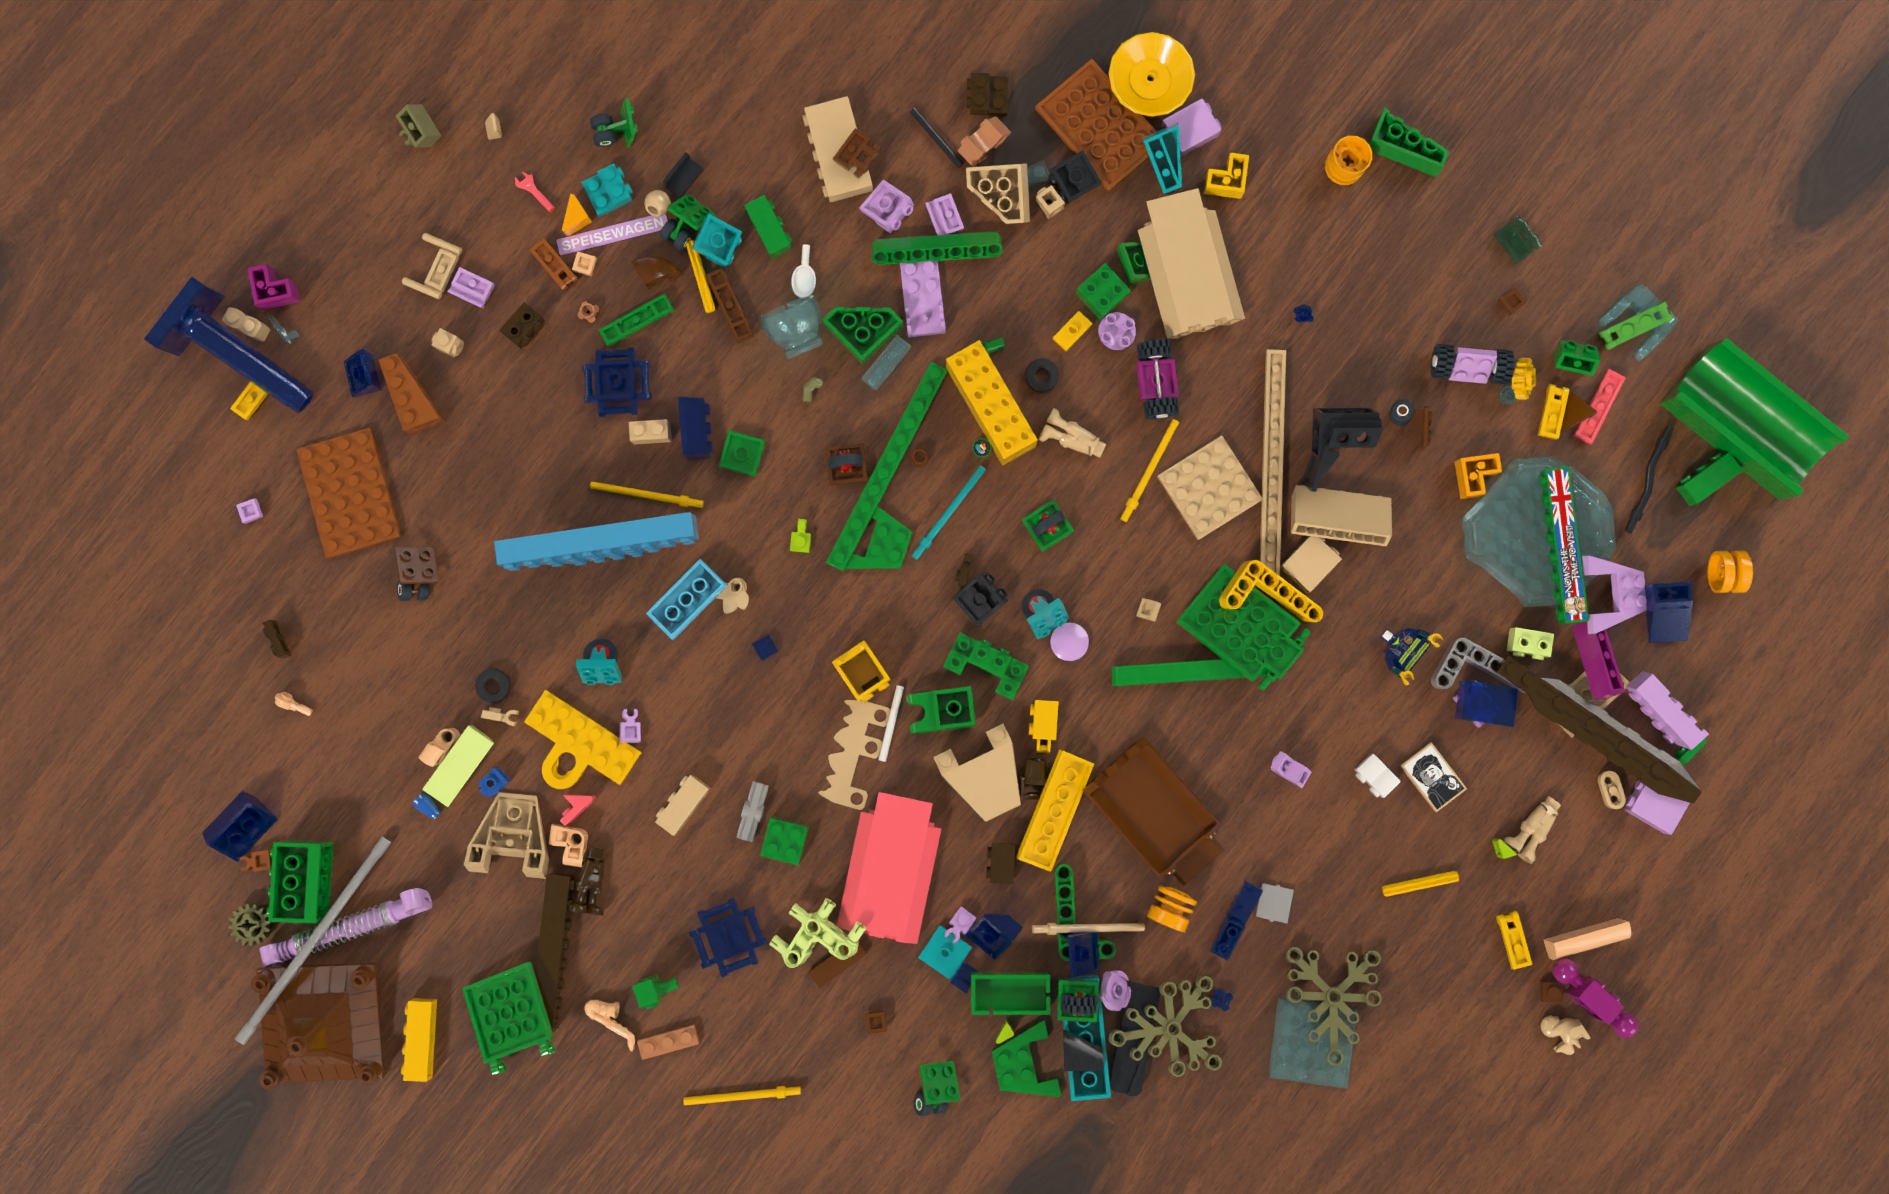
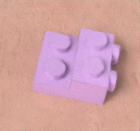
M882 180L859 209L875 220L877 225L891 233L893 230L899 229L901 220L905 215L909 216L913 212L914 203L909 196L885 180Z

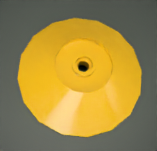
M1155 32L1138 34L1122 43L1112 56L1108 73L1111 89L1119 102L1136 114L1150 117L1169 114L1183 105L1192 92L1195 79L1193 61L1185 47L1169 35ZM1152 77L1153 81H1148L1147 78Z

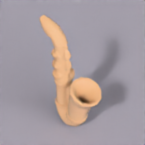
M588 1001L584 1008L586 1015L626 1038L630 1051H633L635 1045L633 1033L610 1018V1016L615 1019L618 1017L619 1002Z

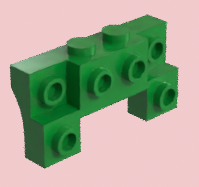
M959 633L943 667L961 675L968 662L1002 678L995 693L1013 701L1029 666L1009 656L1010 652L999 647L996 650L992 648V643L984 639L980 642Z

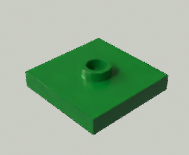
M728 430L718 467L756 477L766 440Z

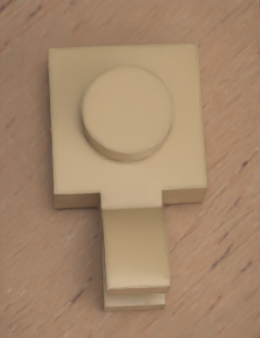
M490 707L489 710L482 711L481 718L502 721L516 726L517 722L511 721L510 716L512 714L519 715V711L510 710L504 714L501 713V709Z

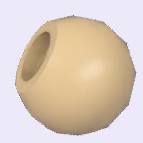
M661 190L649 192L644 202L647 212L655 217L663 216L669 212L667 208L671 204L669 196Z

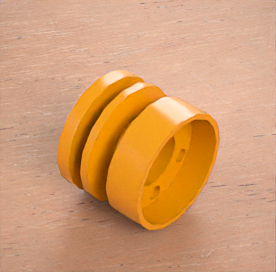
M1358 136L1341 138L1325 160L1327 176L1339 185L1355 183L1371 164L1372 150L1370 145Z
M1159 885L1157 890L1164 893L1165 896L1162 897L1155 894V898L1162 902L1161 906L1151 904L1147 917L1185 933L1190 921L1182 916L1183 912L1193 914L1194 911L1186 907L1188 903L1196 906L1197 901L1180 890Z

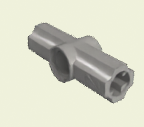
M755 781L752 782L748 800L745 801L743 806L742 820L737 838L753 842L758 823L763 816L764 802L769 785Z

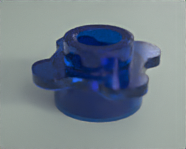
M1302 304L1294 308L1293 312L1296 314V322H1312L1314 320L1312 308L1309 305Z
M1216 989L1211 1005L1214 1008L1219 1007L1223 1011H1228L1233 995L1230 992L1225 993L1221 989Z

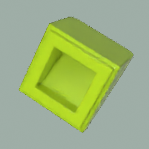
M1492 839L1498 858L1506 859L1517 855L1501 839Z
M1007 1019L995 1038L997 1044L1014 1036V1031Z

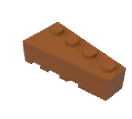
M396 353L378 360L403 431L413 434L446 422L403 357Z

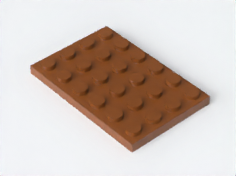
M1093 59L1089 60L1035 106V110L1074 154L1084 150L1102 182L1101 185L1107 192L1111 191L1150 158L1142 138L1157 131L1141 114L1132 112L1119 102L1111 89L1109 77Z
M371 428L296 449L327 559L402 537Z

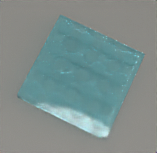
M1278 998L1268 1076L1276 1079L1348 1089L1353 1044L1347 1042L1346 1036L1338 1028V1050L1343 1054V1062L1340 1065L1333 1066L1326 1060V1054L1330 1050L1329 1028L1320 1036L1318 1042H1310L1307 1038L1308 1032L1315 1030L1329 1016V1008L1320 1016L1317 1022H1310L1307 1019V1013L1315 1010L1320 1004L1304 1001L1291 1003L1287 999ZM1338 1008V1016L1355 1032V1024L1348 1023L1346 1016ZM1350 1008L1353 1012L1357 1013L1356 1009ZM1312 1012L1310 1017L1312 1020H1315L1317 1015ZM1353 1014L1350 1015V1020L1352 1022L1356 1020V1017ZM1311 1033V1039L1316 1040V1033ZM1354 1034L1350 1036V1040L1352 1042L1354 1040ZM1332 1054L1331 1060L1336 1061L1337 1056Z

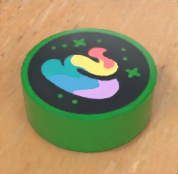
M977 439L973 443L972 451L976 457L985 458L991 453V444L986 439Z

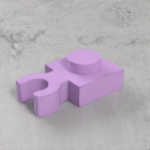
M627 709L622 711V717L625 722L620 723V743L641 742L640 722H635L638 716L637 709L633 710L632 717L627 715Z
M959 907L949 922L953 928L948 929L944 937H947L949 933H953L955 939L952 943H956L960 938V932L965 935L976 917L963 907Z

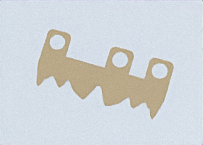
M845 700V703L852 710V714L843 718L849 726L841 729L834 736L835 741L845 750L828 755L830 767L835 774L826 777L831 788L818 793L833 803L862 810L865 807L868 794L865 790L851 787V782L859 755L873 759L878 758L882 741L866 736L865 733L868 723L882 727L887 726L890 708L867 701L863 702L862 700ZM877 710H884L887 716L883 722L875 720L874 714ZM870 741L875 742L878 747L877 751L873 754L865 750V745ZM858 792L863 796L861 804L854 805L851 802V795Z

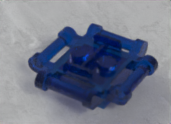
M630 347L628 350H596V362L594 364L582 365L585 380L584 403H598L599 417L627 413L638 415L637 400L652 399L649 387L650 361H635L634 347ZM628 357V360L603 361L605 358ZM636 368H641L642 393H637ZM592 371H595L596 396H593ZM630 401V406L605 407V402Z
M734 897L728 899L729 902L706 911H698L702 927L689 932L690 937H693L702 963L700 964L702 969L717 963L722 978L740 968L751 964H758L759 960L754 948L768 943L766 937L764 938L755 916L756 910L754 906L740 911ZM732 909L733 914L709 923L707 918ZM744 916L748 917L757 941H752ZM704 932L714 955V958L711 959L707 955L700 936ZM748 951L749 957L725 966L724 960Z

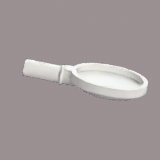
M803 245L801 265L795 269L792 275V289L800 298L809 297L814 291L816 284L815 273L809 266L810 245Z

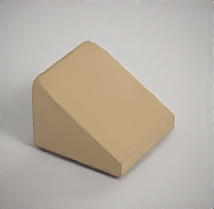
M491 113L485 122L489 140L502 137L500 121L494 113Z

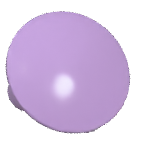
M1119 312L1108 314L1099 325L1098 333L1101 342L1112 350H1123L1129 347L1136 336L1134 320L1126 314Z
M1065 623L1063 626L1057 627L1051 636L1052 651L1062 660L1074 661L1081 658L1089 646V638L1086 631L1075 623Z

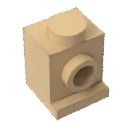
M1052 185L1048 188L1043 187L1037 192L1036 202L1048 219L1064 209L1065 203ZM1050 200L1052 204L1047 205L1045 201Z

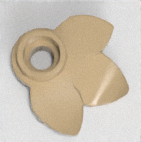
M734 578L729 583H726L728 586L716 597L723 600V611L725 614L734 612L737 607L745 610L749 603V596L746 593V582L741 578ZM740 585V589L736 591V586Z

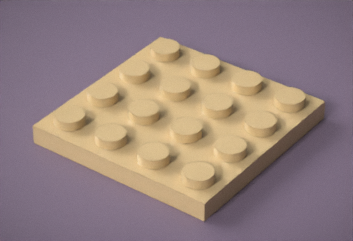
M1223 436L1215 439L1157 476L1197 540H1200L1262 501L1261 495Z

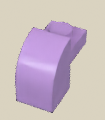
M1281 751L1274 757L1270 767L1273 772L1300 788H1303L1312 773L1307 767L1294 761Z

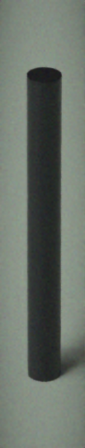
M917 108L911 109L910 113L955 166L960 168L964 163Z

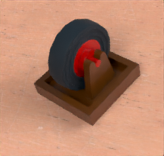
M864 443L826 447L830 486L868 482Z

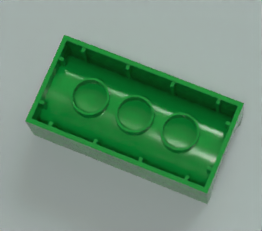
M1723 338L1708 345L1659 403L1721 454L1730 452L1743 471L1778 500L1800 496L1804 491L1800 485L1810 469L1826 453L1845 442L1849 435L1728 338Z

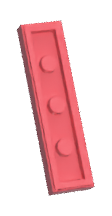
M1611 369L1606 370L1589 403L1591 407L1597 410V414L1579 423L1573 437L1589 445L1593 443L1626 377Z

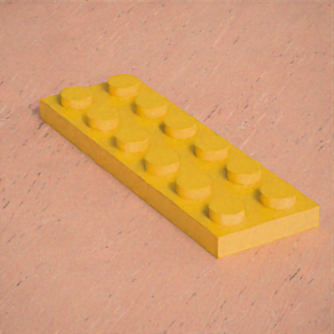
M1059 749L1017 853V859L1047 871H1052L1094 763Z

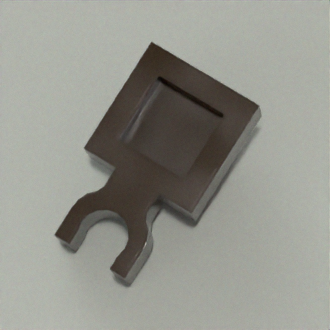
M965 553L961 570L957 569L955 581H958V586L960 587L966 586L972 554Z

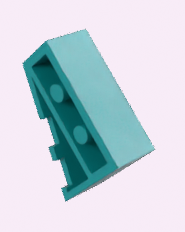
M1178 123L1142 138L1164 194L1182 187L1180 127Z

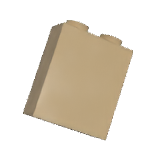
M1308 536L1280 565V569L1306 594L1310 593L1342 560L1339 557L1340 553L1335 548L1326 545V540L1321 537Z

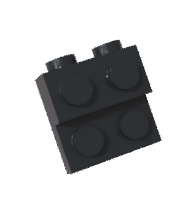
M1084 150L1049 170L1050 175H1048L1050 183L1058 187L1059 192L1057 193L1067 205L1102 184Z
M980 573L953 597L976 627L980 626L1009 601L1006 598L1008 596L1006 591L1001 587L998 589L994 584L995 579L990 573Z

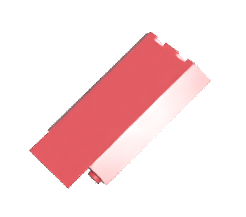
M879 792L875 810L870 809L869 813L861 812L837 927L851 931L855 922L858 921L862 923L861 927L863 925L866 926L867 929L864 933L870 936L895 939L902 943H918L941 834V828L934 827L935 823L929 822L933 803Z

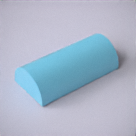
M699 559L646 614L671 640H674L728 585L703 560Z

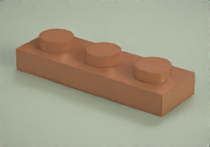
M695 1024L637 1041L642 1060L700 1043Z

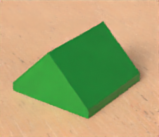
M1141 242L1120 243L1116 253L1128 287L1150 280L1151 277Z

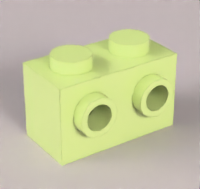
M1516 627L1510 628L1507 651L1513 652V656L1525 657V654L1532 655V659L1544 660V657H1551L1554 634Z

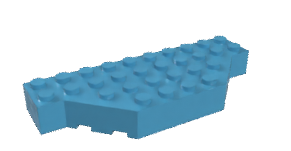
M691 512L494 541L497 565L504 567V569H509V571H516L521 569L520 566L536 568L540 567V565H552V567H559L569 563L581 566L586 565V561H594V563L605 562V558L621 560L625 559L624 556L626 555L641 557L644 556L643 553L658 552L660 548L675 547L677 543H683V545L694 544V540H699L696 516Z

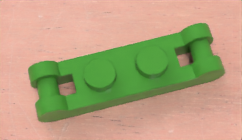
M1666 301L1599 332L1600 337L1606 343V349L1609 350L1674 319L1672 313L1669 314L1666 308L1668 307ZM1659 311L1661 318L1656 320L1653 313ZM1616 331L1619 338L1613 340L1611 333Z

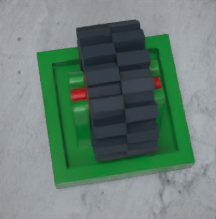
M1059 979L1057 1020L1097 1022L1099 982Z

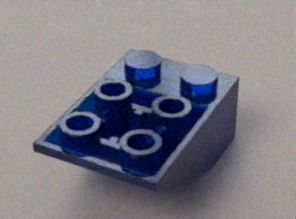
M1677 582L1645 585L1649 643L1688 641L1693 606L1692 583Z

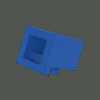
M494 767L478 782L481 786L479 791L486 797L488 795L495 797L511 780L500 767ZM490 780L494 781L493 787L488 784Z

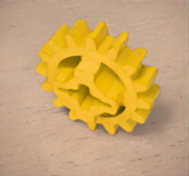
M1519 358L1517 367H1515L1512 374L1511 387L1514 390L1515 398L1520 400H1527L1532 388L1536 385V369L1533 368L1531 358Z

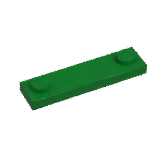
M664 293L599 329V332L606 345L610 347L675 310Z

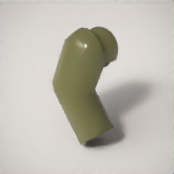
M811 377L804 384L802 402H812V391L815 388H821L823 385L821 378Z

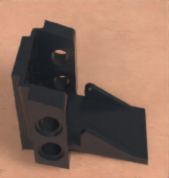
M1313 408L1311 456L1303 479V484L1311 492L1317 491L1320 480L1340 456L1338 451L1330 450L1331 448L1376 447L1384 429L1380 413L1372 408ZM1363 432H1365L1366 438L1363 441H1358L1357 437H1361ZM1338 438H1345L1343 441H1338Z

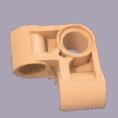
M455 728L441 730L436 738L426 745L419 755V759L432 767L440 765L460 738L459 731ZM447 732H450L452 734V740L450 742L446 740Z
M552 824L548 844L566 846L563 864L582 867L588 842L587 832L580 828ZM575 833L581 836V843L574 841Z

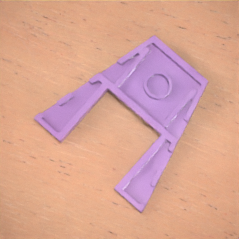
M1582 556L1584 576L1611 574L1614 613L1588 614V634H1596L1647 610L1643 571L1593 556Z

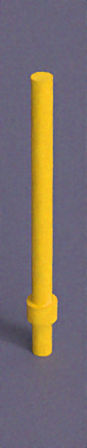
M1172 419L1135 492L1125 504L1127 507L1120 520L1127 522L1133 510H1136L1139 504L1138 500L1171 440L1179 421Z
M591 482L590 489L675 503L681 507L693 506L703 508L704 505L703 500L691 499L685 495L679 497L598 482Z
M777 1086L776 1089L684 1097V1105L768 1097L786 1098L789 1095H800L801 1087L785 1088V1086Z

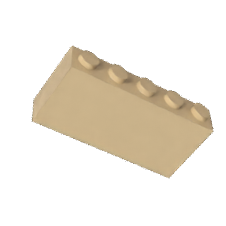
M848 96L804 108L805 115H802L805 127L809 126L810 132L807 133L810 144L814 143L815 150L812 151L815 162L819 161L820 168H817L819 179H824L825 186H822L824 197H829L831 203L873 191L869 171L862 174L858 179L853 175L857 169L856 167L852 166L847 171L833 161V157L855 128L857 129ZM864 153L857 160L862 162L865 159Z
M1296 485L1291 503V534L1387 546L1392 536L1391 498L1328 490L1325 488H1317L1316 492H1311L1306 486Z

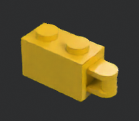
M1034 700V704L1030 705V715H1033V723H1029V735H1032V739H1037L1036 753H1050L1051 740H1056L1059 701ZM1040 739L1047 740V745H1040Z

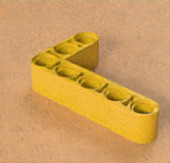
M1258 560L1243 562L1219 598L1222 608L1237 609L1242 605L1254 585H1256L1304 622H1318L1323 617V611L1320 606ZM1251 564L1254 566L1253 573L1249 570ZM1265 576H1268L1269 583L1267 585L1264 581ZM1240 580L1244 583L1242 590L1239 587ZM1281 587L1284 590V594L1282 596L1279 593V589ZM1230 596L1233 597L1232 605H1230L1228 602V598ZM1296 598H1297L1298 601H1299V604H1298L1297 607L1294 605V600H1295ZM1310 610L1313 611V617H1312V618H1310V616H1309V611H1310Z

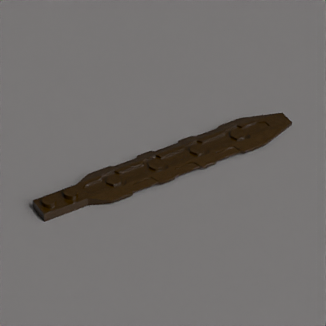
M1506 656L1495 671L1527 693L1537 712L1550 721L1561 725L1585 745L1588 744L1599 751L1617 767H1622L1637 777L1642 784L1655 793L1693 804L1701 794L1700 788L1678 760L1640 737V734L1629 727L1626 728L1610 717L1599 706H1594L1561 680L1540 678L1510 656Z

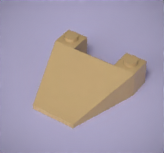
M1004 724L986 732L993 750L959 766L951 749L933 757L945 781L985 822L1021 805L1013 743Z
M498 792L468 845L464 866L468 871L488 873L492 855L525 858L522 871L526 877L546 879L549 856L537 796Z

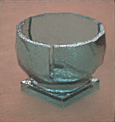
M814 295L786 303L788 310L785 309L784 305H781L759 318L761 329L767 338L783 347L787 359L823 345L818 334L822 315L819 303Z

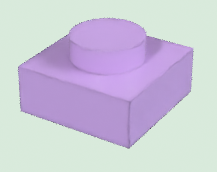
M255 498L236 505L242 523L246 524L263 517L258 500Z

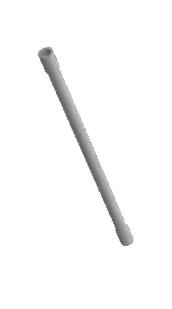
M384 837L379 839L368 858L250 1020L234 1038L236 1041L243 1045L247 1043L263 1017L377 860L382 857L390 846V841Z

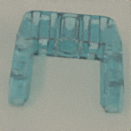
M1638 284L1598 320V323L1604 327L1611 321H1614L1628 306L1636 314H1639L1662 302L1645 285ZM1659 311L1653 313L1656 320L1661 318ZM1673 313L1674 319L1653 328L1654 333L1635 351L1633 358L1637 362L1644 359L1676 326L1678 319Z

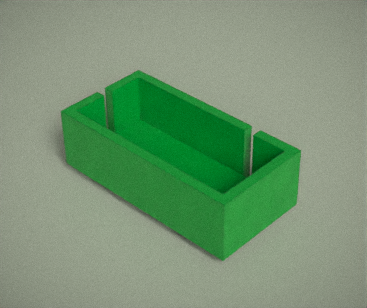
M971 972L972 1015H989V1008H993V1015H1050L1049 972Z

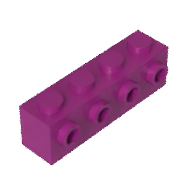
M1580 622L1572 626L1594 700L1609 699L1624 693L1625 689L1606 629L1596 634H1588L1587 622Z

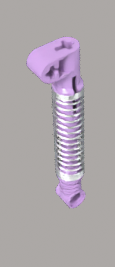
M414 888L400 893V900L394 902L386 901L380 903L379 906L375 905L373 908L369 907L368 910L364 909L362 912L358 911L356 914L345 916L344 919L334 920L331 927L327 929L314 947L315 952L313 950L311 952L315 954L317 950L328 949L329 945L331 947H334L335 943L339 945L340 940L343 943L346 942V938L351 941L352 937L358 938V935L369 934L370 930L375 932L376 928L381 930L382 926L387 928V925H395L403 918L431 909V897L426 890ZM317 926L314 929L311 928L308 931L297 933L291 939L284 942L261 947L259 950L263 967H276L283 964L284 961L295 958L311 936L309 932L311 930L314 932Z

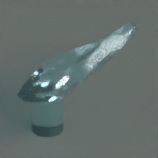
M269 316L273 327L285 343L291 344L292 339L299 337L297 330L287 333L285 328L274 317Z

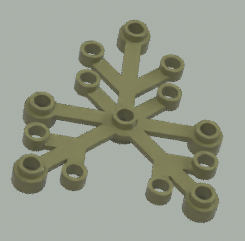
M1292 947L1287 950L1286 959L1290 963H1296L1303 972L1292 969L1288 971L1287 978L1293 982L1297 980H1312L1322 992H1303L1298 987H1292L1287 990L1286 998L1291 1003H1298L1301 1000H1322L1323 1002L1315 1010L1307 1013V1019L1310 1022H1317L1320 1016L1329 1008V1016L1315 1030L1309 1031L1307 1038L1310 1042H1318L1320 1036L1329 1028L1330 1050L1326 1054V1060L1330 1065H1340L1343 1062V1054L1338 1050V1028L1344 1033L1347 1042L1350 1044H1357L1360 1037L1338 1016V1008L1346 1016L1348 1023L1356 1024L1359 1021V1015L1353 1012L1343 1001L1365 1002L1368 1006L1374 1007L1378 1006L1382 1000L1380 993L1375 990L1368 991L1366 994H1349L1344 992L1354 982H1366L1369 985L1376 984L1378 976L1375 973H1363L1369 967L1377 966L1381 961V957L1376 951H1368L1364 954V961L1356 968L1358 955L1355 952L1347 953L1345 961L1348 963V977L1336 988L1329 987L1318 976L1317 961L1319 953L1317 951L1311 950L1307 953L1308 965L1302 959V951L1297 947ZM1291 952L1296 953V959L1290 957ZM1310 953L1316 955L1315 960L1310 959ZM1350 954L1355 958L1353 962L1348 958ZM1369 955L1374 958L1372 963L1368 961ZM1291 972H1295L1297 974L1296 979L1291 978ZM1370 975L1374 977V982L1368 980ZM1291 992H1296V999L1291 998ZM1331 993L1335 994L1336 999L1334 1001L1330 999ZM1370 995H1373L1375 998L1373 1003L1369 1001ZM1312 1012L1317 1015L1315 1020H1312L1310 1017ZM1351 1014L1355 1015L1356 1020L1354 1022L1350 1020ZM1311 1033H1316V1040L1311 1039ZM1352 1034L1356 1036L1355 1042L1350 1040ZM1332 1054L1337 1056L1336 1061L1331 1060Z
M1205 975L1199 976L1196 979V987L1191 994V983L1184 979L1180 980L1178 988L1182 991L1183 1005L1175 1016L1172 997L1176 995L1177 987L1170 981H1164L1160 985L1159 990L1161 995L1164 996L1166 1018L1157 1012L1156 1007L1152 1005H1147L1144 1008V1014L1149 1018H1153L1162 1026L1154 1027L1140 1016L1136 1009L1129 1008L1125 1013L1126 1018L1135 1021L1143 1029L1127 1032L1115 1029L1109 1034L1110 1043L1121 1047L1125 1044L1126 1040L1143 1038L1138 1047L1132 1048L1130 1051V1057L1139 1061L1143 1058V1053L1154 1037L1161 1035L1156 1044L1149 1046L1148 1053L1153 1057H1159L1163 1047L1169 1040L1171 1062L1168 1065V1071L1175 1077H1181L1184 1075L1186 1067L1183 1062L1179 1061L1177 1039H1179L1188 1047L1189 1059L1186 1063L1188 1069L1192 1071L1199 1069L1198 1055L1204 1060V1064L1208 1069L1218 1070L1222 1065L1221 1058L1216 1054H1209L1202 1049L1203 1047L1213 1048L1216 1044L1215 1038L1206 1035L1203 1039L1191 1040L1181 1031L1180 1025L1189 1010L1197 1008L1208 1009L1211 1006L1210 998L1205 996L1199 998L1202 992H1208L1212 989V979ZM1202 980L1205 981L1203 986L1200 985ZM1186 982L1187 987L1183 989L1182 985ZM1168 985L1169 990L1165 992L1164 988ZM1206 999V1000H1207V1004H1206L1205 1006H1203V1004H1202V1003H1203V1000ZM1150 1008L1153 1009V1013L1151 1015L1148 1014V1010ZM1134 1011L1135 1015L1131 1018L1130 1013ZM1173 1025V1030L1169 1032V1026ZM1118 1034V1039L1114 1041V1035ZM1210 1038L1211 1043L1207 1045V1040ZM1154 1048H1157L1156 1054L1152 1052ZM1139 1051V1055L1134 1057V1053ZM1213 1058V1063L1209 1064L1210 1059ZM1195 1061V1066L1192 1068L1191 1063ZM1177 1064V1069L1173 1071L1174 1065Z

